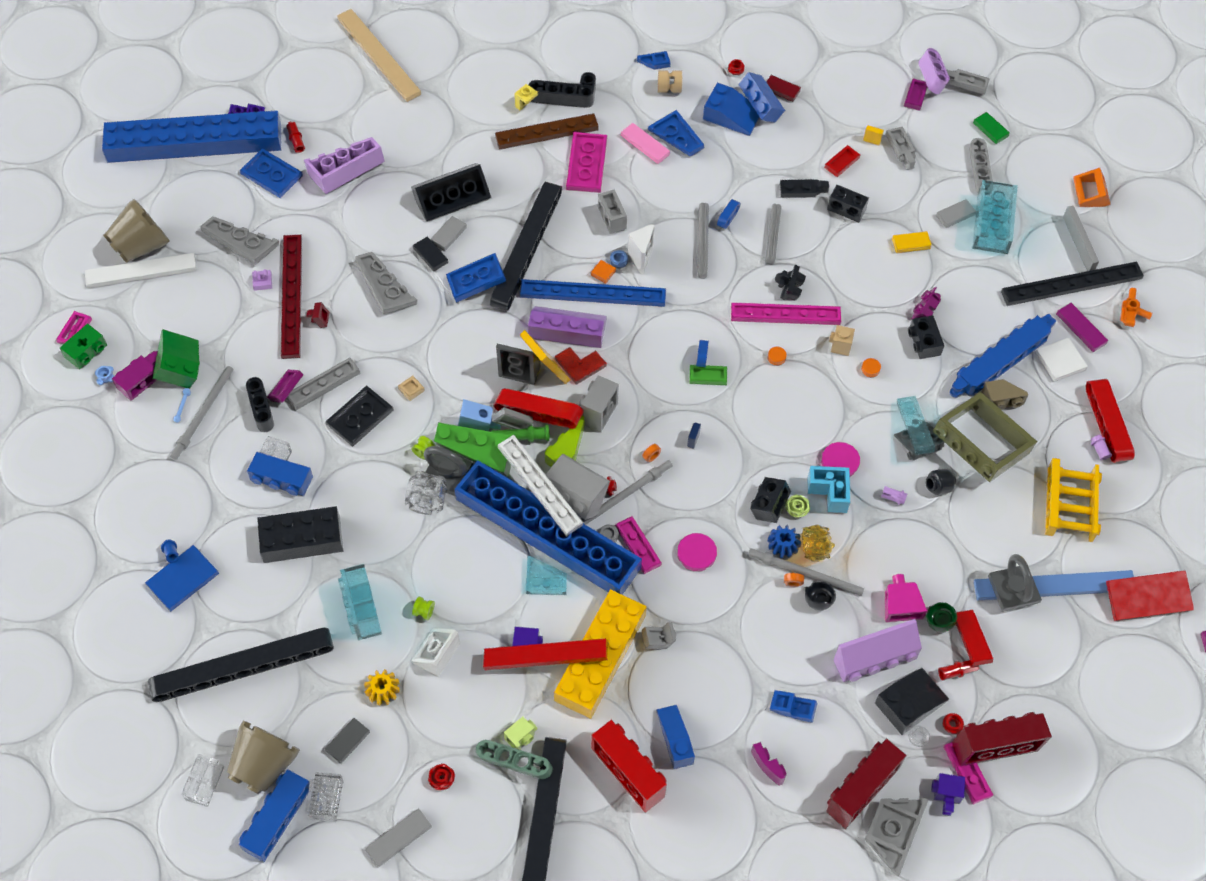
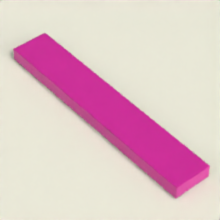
M731 303V321L841 325V306Z

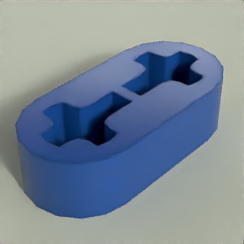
M731 199L721 213L717 225L727 229L738 213L741 203Z
M699 340L697 367H706L709 343L707 340Z

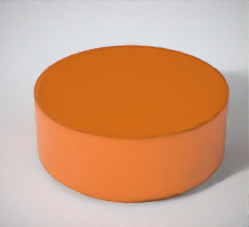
M772 347L768 352V361L776 366L782 365L786 361L787 353L782 347Z
M868 358L862 364V373L867 377H876L880 373L881 364L874 358Z
M656 443L652 444L644 451L642 457L647 462H652L661 453V448Z
M787 573L784 575V583L788 586H802L804 584V575Z

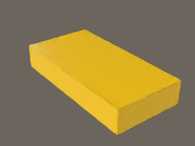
M927 231L892 236L896 253L931 249L932 246Z

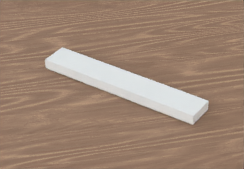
M194 253L85 270L87 288L197 271L196 258Z
M514 435L498 444V449L566 536L583 526L581 519Z

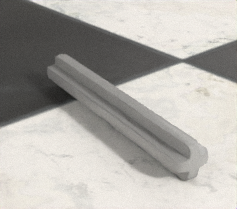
M773 204L771 209L765 259L766 263L774 264L776 258L782 207L780 204Z

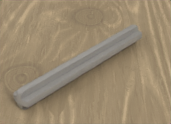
M708 203L699 204V278H706L708 273Z

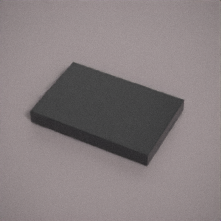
M366 385L326 420V425L353 447L394 409L393 406Z

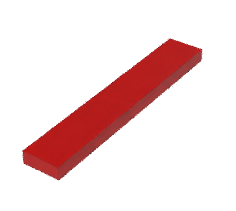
M607 639L484 648L483 668L484 670L607 661Z

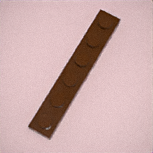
M592 113L495 132V138L498 148L501 150L572 136L573 132L587 133L598 131L599 126L595 114Z

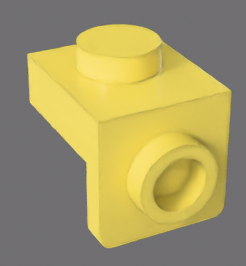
M525 84L514 93L515 107L521 110L538 96V92Z

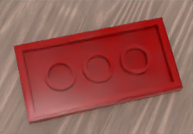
M1186 570L1106 581L1114 621L1194 610Z

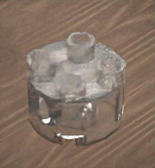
M416 471L415 475L408 481L405 505L409 504V509L419 514L431 515L432 511H436V514L440 513L443 510L447 490L446 479L443 476H434L424 471Z

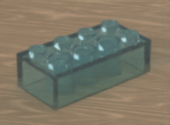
M982 180L977 197L972 249L1002 254L1009 253L1013 242L1017 185Z

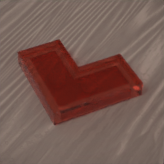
M569 347L555 355V360L576 385L607 367V363L597 351L580 359Z

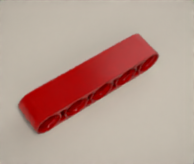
M1108 379L1087 381L1086 393L1102 437H1105V443L1110 453H1112L1111 461L1116 463L1133 460L1135 457L1134 447Z
M506 388L500 391L493 405L497 411L505 407L533 417L535 421L570 429L577 427L584 413L583 408L574 403Z

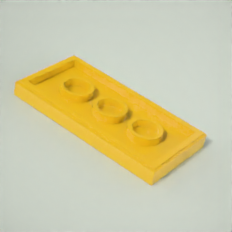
M525 330L520 334V337L540 361L564 384L571 380L549 353Z

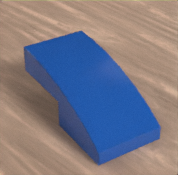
M775 690L770 711L813 723L817 701L796 697L795 693Z

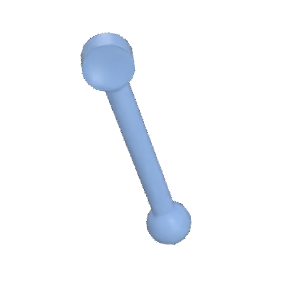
M189 388L183 389L184 396L177 415L173 418L176 423L181 421L180 415L187 396L191 394Z

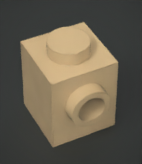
M837 325L835 332L831 331L829 340L832 343L831 352L849 356L855 329Z

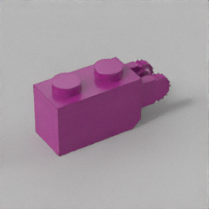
M153 351L146 357L139 356L112 378L116 388L130 401L157 381V379H153L158 351Z

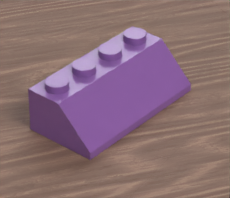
M534 306L528 323V334L533 339L601 348L607 316Z

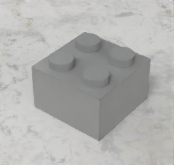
M599 375L595 381H591L587 395H583L579 402V406L584 410L582 416L585 417V426L602 432L618 404L619 384Z

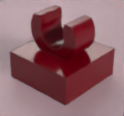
M322 302L315 303L314 309L307 310L306 317H312L311 323H316L320 328H326L330 312Z

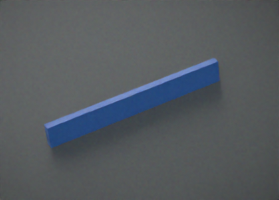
M528 279L521 280L520 298L665 307L666 288Z

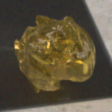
M818 524L803 527L804 558L812 562H820L826 558L829 559L831 557L829 553L835 547V544L831 542L832 538L829 535L830 532H828L829 528Z

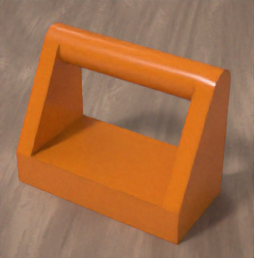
M1101 168L1073 177L1080 207H1105L1111 205L1105 177ZM1082 182H1096L1099 195L1085 199Z

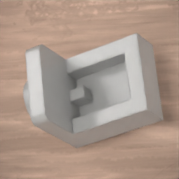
M668 622L663 627H644L642 629L646 649H667L676 641V632L672 622Z

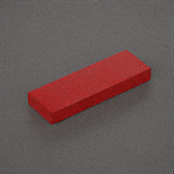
M974 610L957 612L956 626L972 666L993 663V656Z

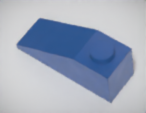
M677 705L657 709V715L673 770L694 765V751Z

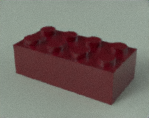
M1029 712L1018 718L1008 716L1002 721L991 719L980 725H976V723L967 724L957 734L952 744L959 765L964 766L1038 752L1052 738L1044 713L1035 714V712Z
M887 738L882 744L878 741L871 749L869 756H865L859 762L855 772L851 771L844 779L843 785L840 788L837 787L831 793V798L827 802L829 806L826 812L847 829L900 769L907 755Z

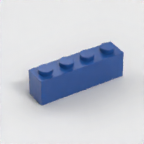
M288 769L279 776L276 781L277 786L272 793H268L264 800V806L254 814L251 826L241 834L239 839L241 849L262 862L266 861L312 789L309 780Z

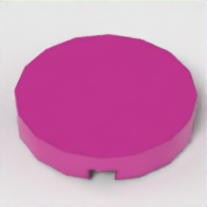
M836 442L825 448L822 453L821 463L825 467L849 468L851 477L859 468L860 456L852 445Z
M692 533L680 541L677 549L678 559L686 569L704 571L714 564L717 557V547L709 536L701 533Z

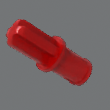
M289 121L286 125L289 140L292 142L295 152H303L305 146L302 141V133L299 132L295 122Z
M970 660L964 662L956 661L953 665L938 668V674L942 681L956 676L961 678L964 674L978 671L979 665L972 666Z

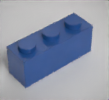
M748 72L738 84L761 120L775 123L785 112V109L762 75Z
M256 452L247 470L249 478L253 483L258 485L265 484L274 490L281 489L294 496H304L313 478L310 467L260 452Z

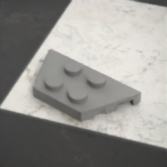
M892 798L881 799L865 837V841L896 876L900 875L929 800L927 798H921V800H909V798H900L898 800H893Z

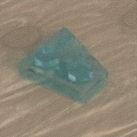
M527 556L526 594L566 595L567 573L532 556Z

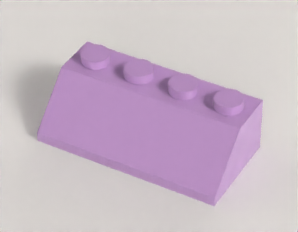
M913 619L840 644L833 661L843 682L848 680L854 682L865 674L874 675L880 669L886 667L891 669L898 666L900 662H911L917 659L922 649L917 622Z

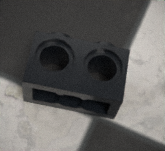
M836 185L830 195L827 210L859 223L866 211L869 197Z
M934 316L912 319L910 327H908V334L913 339L915 353H918L920 359L941 356L944 343Z
M764 478L750 506L755 519L773 523L778 522L791 493L786 480Z

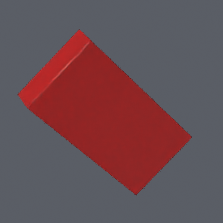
M847 145L831 158L824 168L838 177L854 164L861 154Z

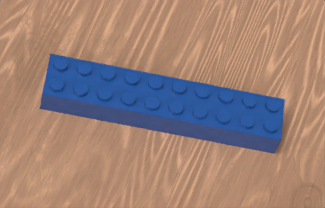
M278 110L104 122L102 151L107 163L259 152L262 148L268 152L281 151V121Z
M478 460L455 488L457 501L607 592L611 589L623 595L641 570L642 558L585 524L566 536L532 492Z

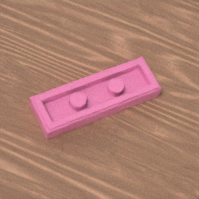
M634 123L621 132V136L657 164L670 155V150Z

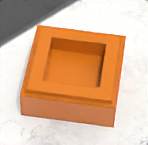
M600 260L591 271V276L606 284L616 272V268Z

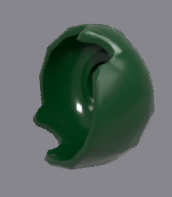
M938 602L929 606L925 614L929 627L936 632L944 633L950 631L957 622V612L948 603Z

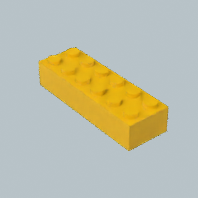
M611 589L609 590L583 640L606 638L607 661L570 663L554 691L555 702L592 719L646 617L647 606Z

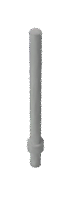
M226 367L184 435L179 437L176 442L177 446L170 455L172 459L177 460L182 451L190 444V438L234 370L232 367Z
M668 460L659 467L652 468L648 471L647 475L602 504L597 516L587 520L581 518V521L587 525L650 481L660 478L662 473L673 466L672 463Z
M752 548L749 550L748 556L762 560L764 564H773L861 596L863 594L864 588L774 557V554L769 552L763 553Z

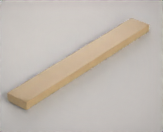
M352 9L337 15L340 23L406 102L421 95L420 89Z

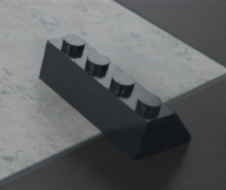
M477 163L411 186L416 203L426 221L491 198L481 165Z

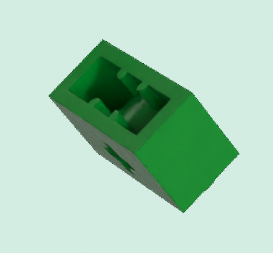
M87 323L59 348L64 358L80 370L98 353H101L107 346L103 335Z

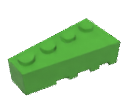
M438 422L434 441L440 447L448 449L475 463L478 460L509 478L511 464L498 449V444L512 435Z

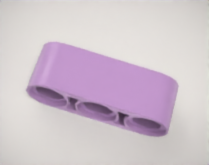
M928 48L918 63L929 90L935 94H940L950 81V78L939 52L933 48Z

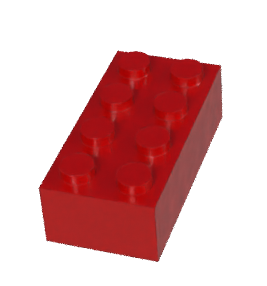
M611 719L591 735V749L646 813L665 798L667 780L661 772H656L653 769V764L646 755L642 756L638 751L639 747L632 739L629 740L624 735L625 730L619 723L615 724Z

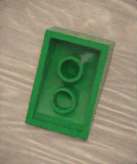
M162 329L153 379L190 389L198 376L200 364L199 340Z

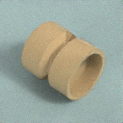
M658 70V92H668L671 90L672 93H682V71L673 70L669 73L668 70ZM669 79H674V84H669Z

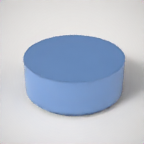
M616 250L611 253L610 264L613 267L623 268L627 265L628 255L624 251Z

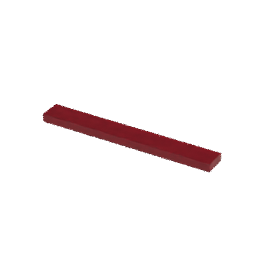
M301 234L283 235L282 359L300 358Z

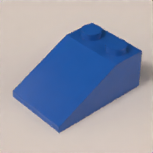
M718 82L704 105L703 120L748 136L751 135L760 118L745 96L734 88Z

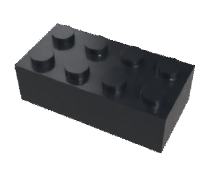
M337 506L257 517L259 549L264 563L344 552L340 515Z

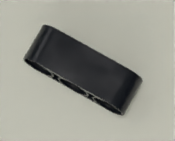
M258 377L249 378L246 382V389L256 425L261 432H269L274 427V420L263 382Z

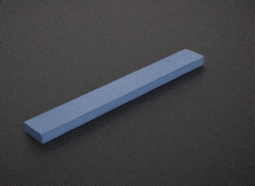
M1132 570L1032 577L1040 596L1045 597L1108 593L1106 581L1131 578L1134 575ZM989 579L974 580L977 600L997 599Z

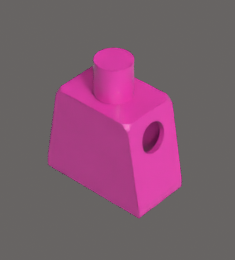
M903 574L893 575V584H889L885 591V622L924 619L927 609L915 582L906 583Z

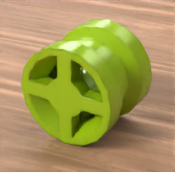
M420 436L418 443L411 450L417 457L425 460V449L436 445L429 438Z
M418 596L412 609V615L416 617L422 616L423 619L429 620L435 607V601H426L423 597Z

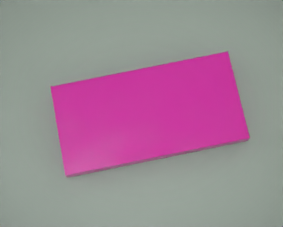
M573 132L566 190L601 193L607 135Z

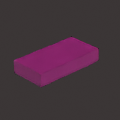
M912 79L904 107L921 110L928 88L925 81Z
M288 369L267 398L271 402L283 403L304 374L300 370Z

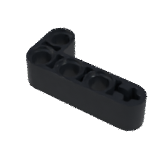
M585 72L581 75L580 84L533 80L528 85L538 92V96L532 102L589 108L594 103L596 76L591 72Z

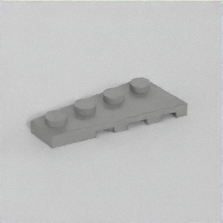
M214 216L200 226L202 232L254 265L279 246L278 239L273 238L271 240L265 238L264 234L251 233L247 228L235 227L233 223Z
M373 252L355 256V262L383 314L417 305V299L408 293V289L404 285L401 286L394 274H390L387 271L386 266Z

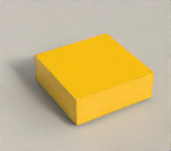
M867 125L863 141L880 145L884 130Z

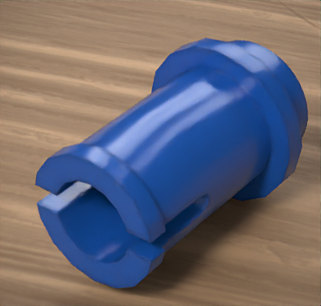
M165 540L161 545V550L165 553L166 560L174 563L179 559L177 544L173 540Z

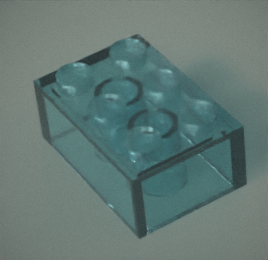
M361 564L340 570L342 577L338 578L352 635L356 634L358 641L381 635L382 632L365 565Z

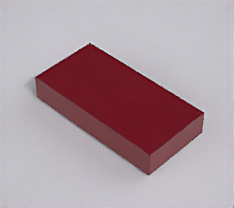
M770 75L766 81L775 95L794 102L801 91L800 86Z

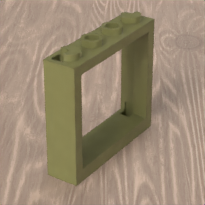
M981 392L940 418L933 429V432L989 482L1030 454L1038 442ZM973 410L1017 450L996 464L951 423L968 411Z

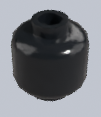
M948 469L933 470L926 478V487L934 495L950 493L956 484L955 476Z

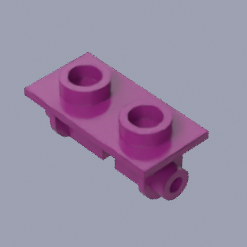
M937 287L930 291L926 290L922 294V301L913 309L914 314L911 320L916 317L933 315V311L936 310L941 301V295L935 293Z

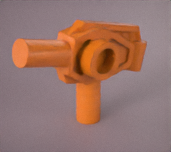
M1130 288L1128 298L1122 302L1120 321L1125 326L1134 327L1136 315L1150 320L1153 314L1140 308V302L1136 299V288Z

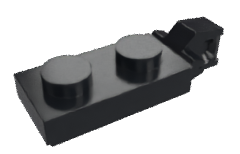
M817 179L780 180L779 183L782 198L816 197L820 193H828L829 181H819Z

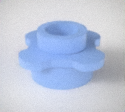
M101 366L95 371V375L98 378L97 384L103 385L104 383L113 382V367Z

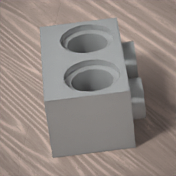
M615 189L598 194V209L609 233L627 229V215Z

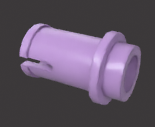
M1097 435L1091 439V446L1095 447L1100 460L1108 459L1112 456V453H1110L1105 443L1106 439L1102 435Z
M885 486L881 498L897 502V505H904L907 493H904V490L901 492Z

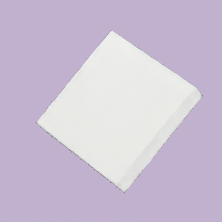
M1070 338L1041 347L1035 352L1054 382L1082 372L1088 367Z

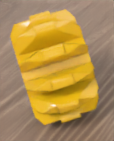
M384 669L382 674H379V671L376 670V676L369 675V681L364 683L365 688H367L365 695L370 696V702L377 700V705L379 706L382 704V701H385L388 705L389 699L396 700L395 693L400 692L398 687L400 684L399 680L394 679L395 674L393 672L388 674L387 670Z

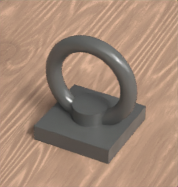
M438 446L428 447L424 451V458L429 466L421 479V483L455 496L456 486L472 468L473 462L459 457L448 449Z
M1013 554L1009 558L1008 569L989 573L988 578L1002 612L1039 604L1042 601L1029 566L1021 555Z

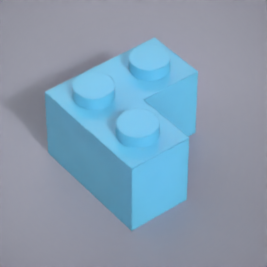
M810 466L807 477L808 494L827 495V512L847 513L850 505L849 468Z

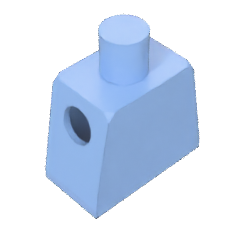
M463 399L458 426L489 431V428L501 429L500 424L492 422V407Z

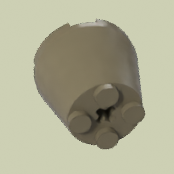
M135 199L126 205L106 233L103 234L110 243V246L120 254L126 263L161 248L170 242L161 228L158 227L151 216Z
M243 720L239 726L228 765V779L238 784L243 781L249 784L247 787L249 790L259 794L261 791L265 792L297 757L300 749L292 746L291 749L288 748V742L257 726L250 728L251 723Z

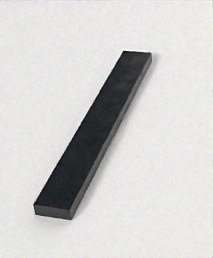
M1136 261L1002 288L1001 293L1006 305L1011 306L1141 280L1144 275Z

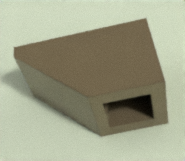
M1004 379L985 382L981 391L1001 410L1008 407H1020L1025 404L1028 393L1025 390Z

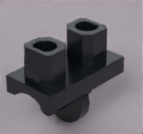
M795 264L792 271L787 272L783 270L782 273L776 274L775 281L778 283V287L783 288L780 299L785 301L790 297L797 300L800 297L802 289L796 287L795 284L801 286L806 279V275L799 272L800 266Z

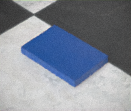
M263 148L240 169L241 175L279 198L303 176L300 170Z
M496 253L446 274L456 303L506 281Z
M192 545L179 555V559L176 562L169 563L147 580L145 584L171 612L215 578L219 572Z

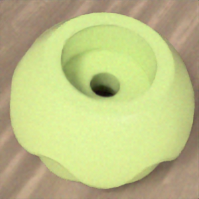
M802 495L791 496L785 504L786 511L795 518L804 517L810 510L808 499Z

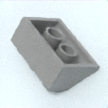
M562 454L546 473V476L578 516L585 520L597 516L610 481Z

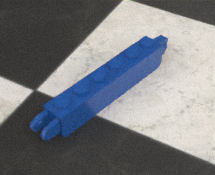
M1050 314L1041 318L1037 315L1032 320H1026L1020 329H1014L1009 337L999 340L994 348H988L983 356L973 359L968 367H962L957 372L958 376L952 384L953 388L950 389V395L957 398L964 393L968 396L977 394L983 389L985 382L996 380L1047 342L1051 328L1055 325L1056 320Z

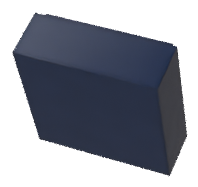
M693 423L687 442L689 448H695L701 429V424Z

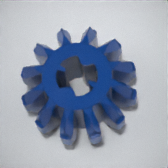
M788 524L784 529L779 525L777 530L772 529L768 536V548L773 550L774 555L780 554L781 559L784 555L790 559L792 554L796 555L799 550L798 548L801 547L800 534H795V528L790 530Z

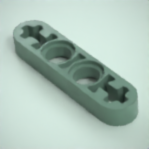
M482 740L476 746V754L483 761L538 779H546L552 773V765L544 757L490 740ZM489 748L491 751L495 753L494 755L490 752H485L484 754L483 749ZM507 751L510 753L506 761H500V755L503 752ZM523 757H527V765L524 767H519V760ZM535 764L539 767H542L544 765L546 769L539 771L536 767H533V765Z

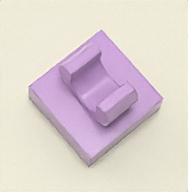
M264 269V271L255 270L252 272L254 291L272 289L271 270Z

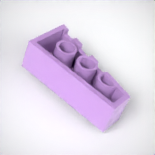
M372 137L350 144L349 148L335 149L334 153L328 155L323 153L318 155L319 158L304 160L308 175L325 194L385 162L381 146Z

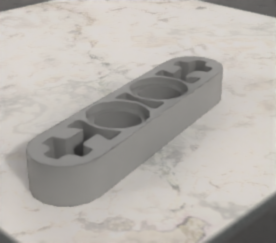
M974 138L971 141L969 150L976 192L981 196H988L993 189V179L987 144L982 138ZM976 158H982L984 162H978ZM979 171H983V172H985L987 175H986V176H981V175L978 174V172H979Z

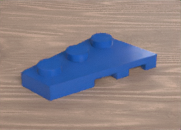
M677 110L648 126V131L688 156H692L705 148L704 143Z

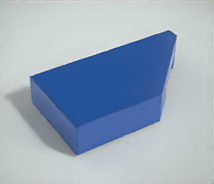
M667 51L637 56V62L654 70L668 68L671 65Z

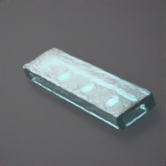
M916 396L897 399V405L915 454L935 452V445Z

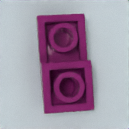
M761 742L753 744L751 753L759 767L773 782L779 786L783 785L786 776L783 764H779L777 758L770 760L769 752L766 747L763 748Z

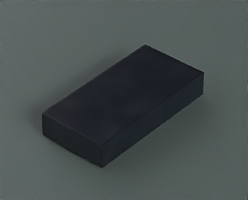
M428 236L413 244V249L433 271L448 263L447 257Z

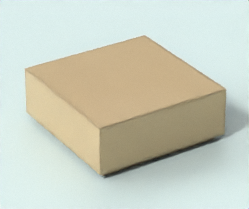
M414 376L398 385V389L409 401L425 391L424 387Z

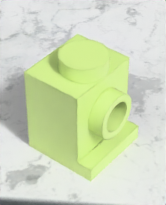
M522 716L504 732V739L512 748L521 750L522 745L526 746L534 739L533 736L537 727L530 719L527 721Z

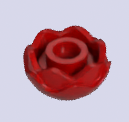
M441 763L430 769L428 782L434 789L446 790L452 786L455 779V773L452 768Z

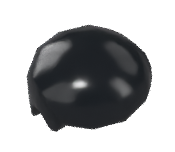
M814 581L809 587H805V600L811 608L823 611L833 605L836 600V593L830 584Z

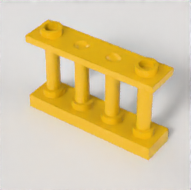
M1052 458L1047 474L1045 535L1054 536L1056 530L1060 528L1089 532V542H1093L1096 536L1100 535L1101 524H1098L1099 484L1102 480V473L1099 472V465L1095 464L1091 473L1063 469V467H1060V459ZM1068 477L1090 481V490L1062 486L1060 478ZM1062 493L1090 498L1089 507L1062 503L1059 500V495ZM1067 511L1089 515V524L1061 520V518H1058L1059 512Z

